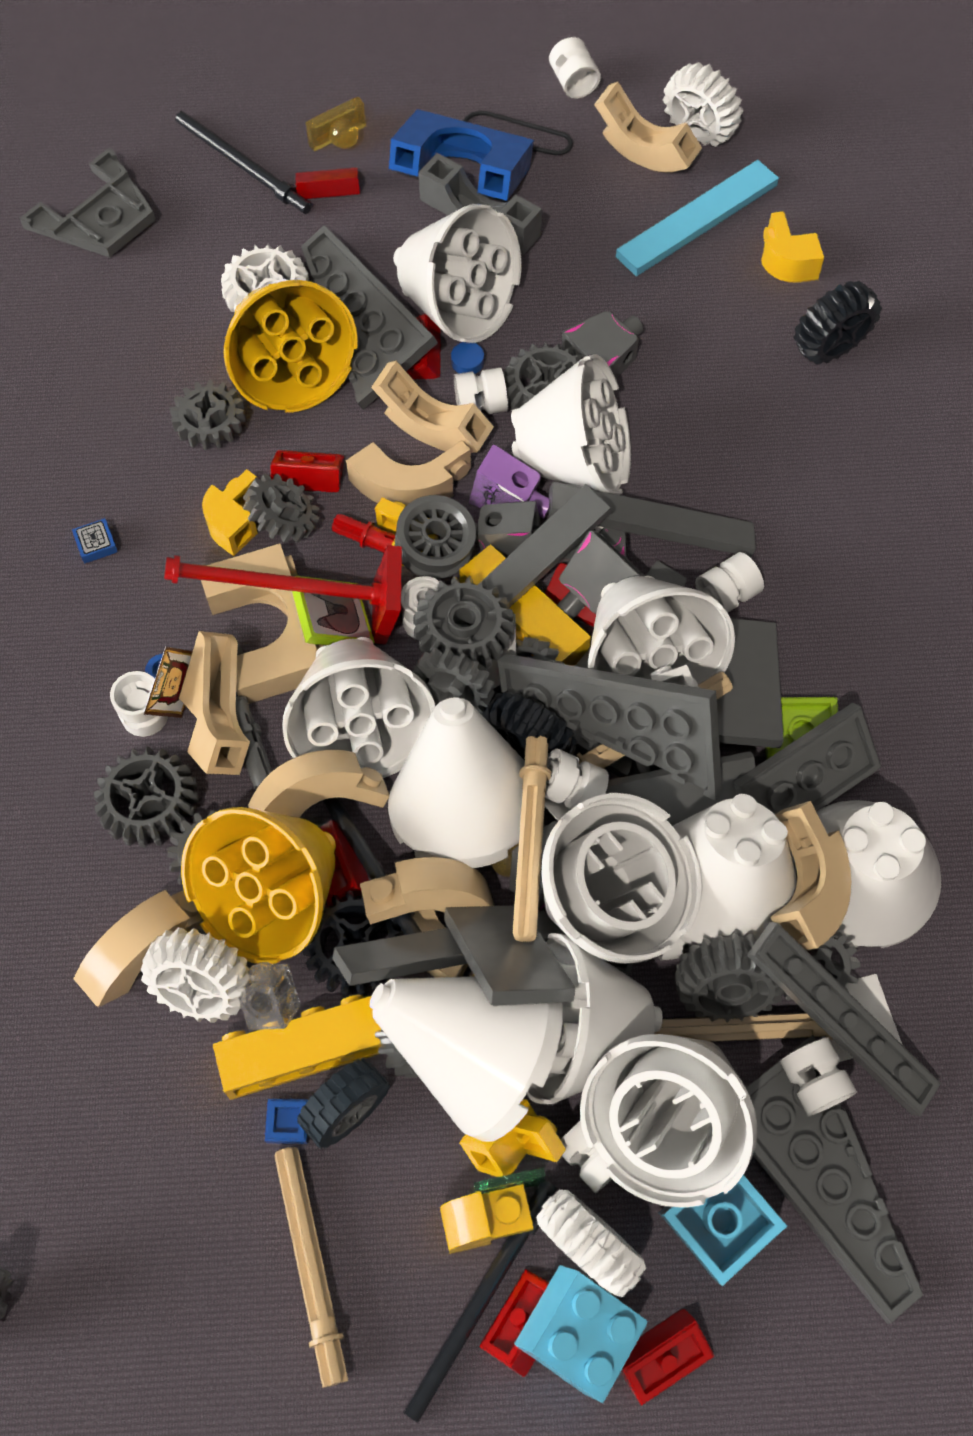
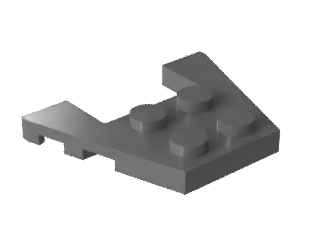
M109 147L89 163L92 173L107 184L64 218L40 201L19 218L23 228L111 257L155 221L153 210L138 187L129 178L128 172L123 164L121 165L113 149Z

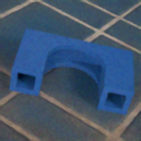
M417 109L391 138L389 169L418 177V172L436 153L444 157L467 158L481 164L477 193L507 201L530 170L534 140Z

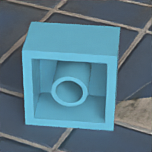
M744 1175L726 1194L721 1192L706 1198L703 1205L694 1207L665 1206L658 1212L712 1278L722 1286L787 1227Z
M560 1265L514 1345L583 1394L604 1403L648 1321L579 1271Z

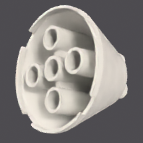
M484 204L465 206L412 234L404 242L403 246L398 247L394 253V263L397 266L398 281L403 294L409 297L452 339L466 343L483 341L493 335L510 314L513 304H509L514 285L519 286L521 278L520 246L511 222L503 213H498L491 206Z
M596 354L585 356L520 408L512 410L511 418L516 433V441L512 444V452L516 459L537 471L543 478L578 487H583L587 484L592 490L620 495L623 493L620 486L621 484L628 483L630 475L631 445L625 407L618 408L614 395V390H619L618 383L609 365L601 356Z
M652 576L629 577L617 583H610L603 588L601 592L602 598L597 607L588 659L589 669L650 679V673L660 668L671 666L673 670L688 665L691 676L695 678L697 684L718 672L723 671L725 673L734 652L735 632L731 618L715 598L702 591L657 580Z
M359 637L357 639L341 640L331 645L322 646L317 650L316 659L291 696L283 715L284 741L292 758L321 750L354 752L360 768H372L385 778L401 771L436 705L433 695L425 682L411 670L376 647L371 639Z
M738 794L732 799L720 801L673 825L681 838L687 835L701 872L702 892L700 907L689 932L682 934L680 939L691 945L701 946L703 938L714 940L718 938L719 934L723 937H730L734 932L739 937L753 934L755 940H757L769 922H772L770 917L789 903L796 890L797 874L786 839L788 832L786 826L768 808L757 803L752 796Z
M842 801L818 810L817 814L827 833L839 830L849 858L851 869L850 902L845 918L837 930H842L846 934L847 939L845 943L852 942L855 948L859 946H881V948L899 944L916 934L933 914L941 892L939 861L926 835L911 817L885 802ZM791 853V857H792L793 864H794V867H795V871H796V874H797V869H796L795 860H794V857H793V855H792V853Z
M558 933L548 934L550 939L546 943L576 987L574 1001L562 1003L563 1020L560 1041L554 1062L543 1087L532 1083L526 1093L533 1102L547 1105L557 1103L582 1092L590 1073L609 1050L630 1038L658 1032L662 1026L663 1018L660 1007L654 1006L651 995L644 986L605 960L588 953L567 935Z

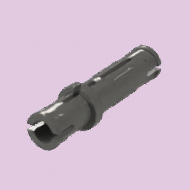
M236 696L237 720L243 734L250 741L244 762L256 791L262 781L272 772V768L261 742L260 736L262 731L260 725L255 723L252 717L247 697Z

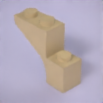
M199 631L179 696L182 703L197 718L187 752L206 774L240 775L250 741L243 734L236 715L238 643L231 634Z

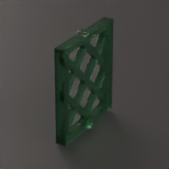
M542 1167L474 1182L469 1192L470 1194L478 1192L484 1194L521 1184L524 1185V1188L537 1186L546 1177L545 1169Z

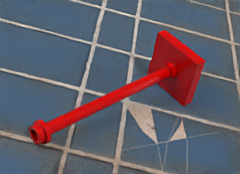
M387 545L371 586L181 563L180 556L174 555V558L166 557L164 579L172 580L171 583L175 584L178 583V577L369 600L370 605H373L372 635L374 643L386 645L401 612L402 547Z

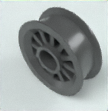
M428 495L413 500L402 510L397 521L395 546L402 547V564L412 573L421 577L428 576L435 579H443L457 574L459 569L467 564L471 558L476 539L475 523L469 511L462 504L449 497ZM436 534L439 535L442 539L434 540L431 539L428 535Z

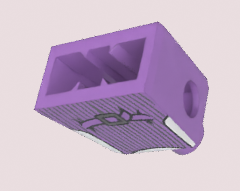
M492 445L477 470L469 503L481 508L487 504L536 501L541 518L544 519L549 512V498L537 492L541 475L501 448Z

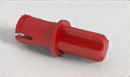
M337 514L332 523L333 532L360 542L361 548H366L367 546L384 553L387 545H392L395 539V534L376 527L374 522L371 521L365 524L346 515Z

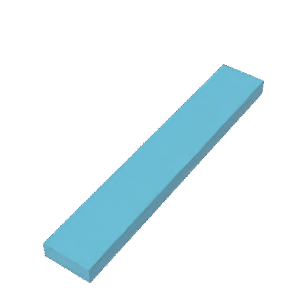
M756 160L616 249V258L637 277L776 187L779 177L762 162Z

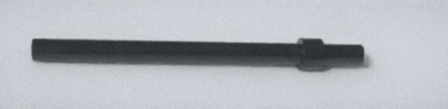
M179 111L176 114L175 121L272 190L275 197L281 202L291 204L304 214L310 212L312 204L300 196L295 187L286 181H279L183 111Z
M339 797L323 800L370 879L373 880L387 876ZM415 912L390 918L395 926H400L405 935L422 932L413 918Z
M545 1179L541 1181L528 1203L533 1230L508 1236L403 1413L418 1423L527 1238L530 1234L534 1236L540 1227L537 1215L543 1209L544 1203L557 1190V1187Z

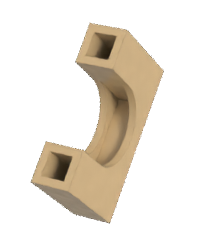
M281 544L206 565L286 576L297 575L292 556H284ZM201 580L212 615L248 604L264 603L277 607L288 617L286 628L273 643L263 648L237 655V695L247 697L248 704L297 689L316 659L317 650L323 645L305 642L292 591Z

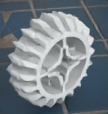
M697 62L694 65L689 63L673 74L664 89L665 97L663 102L667 105L664 111L671 115L670 123L679 125L687 122L696 139L703 146L710 143L716 147L725 140H728L739 127L742 121L740 117L743 113V109L739 106L742 99L735 96L737 88L729 85V78L724 79L721 76L720 70L714 72L710 64L703 67L700 62Z
M269 243L263 249H259L256 245L252 251L243 249L241 257L232 255L231 263L225 264V273L222 274L221 279L223 298L226 300L231 312H235L237 305L250 292L260 287L288 280L309 281L308 272L301 258H296L292 250L285 252L281 245L276 249H272Z
M180 927L175 932L166 930L162 936H157L156 940L151 943L140 969L143 973L141 981L148 985V993L157 995V1003L168 1005L170 1012L175 1010L182 1013L183 1018L191 1016L197 1022H201L203 1018H206L211 1023H215L218 1019L227 1021L231 1015H236L239 1009L243 1007L251 991L252 980L250 977L252 970L246 966V958L237 956L238 949L236 947L225 945V939L217 940L211 936L210 932L204 935L200 934L195 928L187 932Z
M559 1189L553 1197H549L542 1206L543 1209L537 1215L538 1224L547 1236L591 1278L610 1293L623 1297L630 1289L632 1290L640 1281V1276L646 1269L644 1259L602 1218L568 1190Z

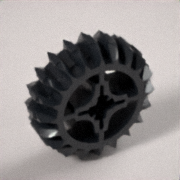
M848 281L844 285H837L832 291L828 290L822 298L817 299V302L812 307L807 308L808 312L800 317V324L795 328L796 333L793 338L802 355L816 365L823 362L827 364L834 358L838 360L841 355L848 354L852 348L858 347V343L867 338L868 332L875 328L874 323L880 318L879 314L882 307L875 292L861 281Z
M511 692L496 693L488 707H485L484 712L481 714L524 761L526 738L529 736L535 738L540 736L546 737L548 755L556 748L573 755L577 748L576 744L578 741L573 736L572 729L566 727L564 720L556 717L555 712L547 710L544 704L539 705L532 698L526 699L521 694L513 695Z
M349 890L346 894L347 901L340 902L339 897L333 895L331 898L333 907L329 909L325 905L316 935L302 952L304 956L310 957L305 962L309 971L317 970L314 975L315 981L322 983L328 979L326 988L329 992H334L341 985L343 997H349L352 988L357 989L358 995L365 997L366 991L364 987L371 985L374 991L379 985V980L349 986L333 961V955L328 960L324 955L327 936L333 929L340 939L336 947L349 945L347 936L358 943L360 941L377 940V934L382 929L386 931L388 938L405 934L401 931L400 926H395L392 923L391 919L370 924L366 916L362 894L360 900H355L353 891ZM356 917L367 918L361 924L356 925L346 921ZM394 978L384 979V981L387 982Z

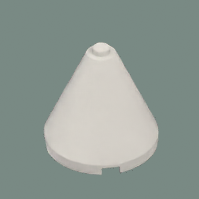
M452 697L439 702L435 706L392 786L388 799V811L392 831L400 844L404 842L412 848L416 858H448L463 862L471 868H478L507 858V850L519 843L523 779L519 776V771L524 767L525 761L469 701L463 698Z
M607 793L589 798L573 807L552 829L542 858L544 902L549 918L573 942L588 953L617 963L642 962L671 950L682 934L688 933L692 927L700 907L702 892L698 859L687 835L682 838L679 836L674 827L666 820L670 817L666 811L656 804L635 795Z
M475 976L390 979L385 985L379 984L370 999L373 1019L463 1133L483 1142H492L503 1137L525 1116L528 1108L520 1103L532 1083L543 1087L554 1062L560 1041L563 1020L562 1003L492 1006Z
M649 1034L630 1038L613 1047L601 1058L584 1085L581 1096L580 1116L586 1142L589 1148L595 1146L606 1162L607 1167L604 1171L617 1184L641 1199L669 1207L703 1205L706 1198L721 1192L726 1194L738 1183L752 1158L757 1137V1122L752 1101L745 1086L722 1050L710 1041L665 1034Z

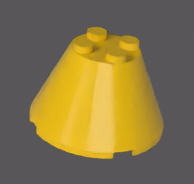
M288 280L268 284L250 292L235 309V315L228 327L224 343L226 370L240 394L259 408L268 410V408L284 410L286 413L312 408L334 394L349 375L352 369L350 363L358 343L356 325L343 301L335 293L322 285L304 280Z
M245 807L222 809L202 820L193 829L185 844L182 855L181 876L187 902H194L197 911L203 919V922L199 925L205 933L208 934L210 932L211 936L217 940L225 939V945L238 949L237 956L244 957L248 962L256 964L279 963L281 960L300 953L316 935L335 870V840L331 834L323 832L317 825L302 818Z

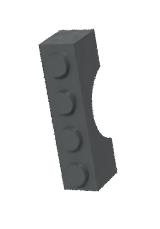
M436 153L418 172L420 200L447 215L471 204L489 205L498 213H503L511 222L516 232L522 256L541 236L542 208L516 194L510 201L501 203L477 193L478 190L468 179L463 166Z

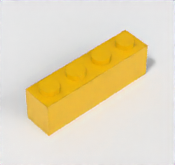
M490 544L459 569L460 583H465V580L470 575L473 584L478 585L506 558ZM536 585L530 588L509 608L515 614L516 640L523 641L524 637L550 642L549 648L558 649L559 651L555 659L556 661H562L566 665L575 666L590 647L591 636Z
M363 995L349 996L340 1001V1006L326 1010L322 1006L313 1007L303 1011L301 1017L286 1022L283 1018L274 1019L262 1024L261 1030L246 1034V1031L240 1030L224 1035L221 1042L213 1044L224 1093L232 1100L349 1064L357 1059L361 1060L362 1058L378 1055L381 1042L379 1038L375 1037V1032L381 1030V1028L373 1019V1009L370 1008L371 996L366 998Z

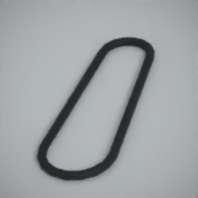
M474 111L463 120L468 122L474 116L486 115L566 138L568 141L567 148L563 150H551L533 146L532 151L563 155L569 152L573 146L572 138L567 133L490 111Z

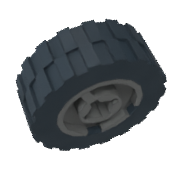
M357 1059L343 1067L339 1072H336L318 1088L300 1110L297 1122L319 1149L328 1148L349 1135L373 1113L387 1095L390 1085L368 1059Z

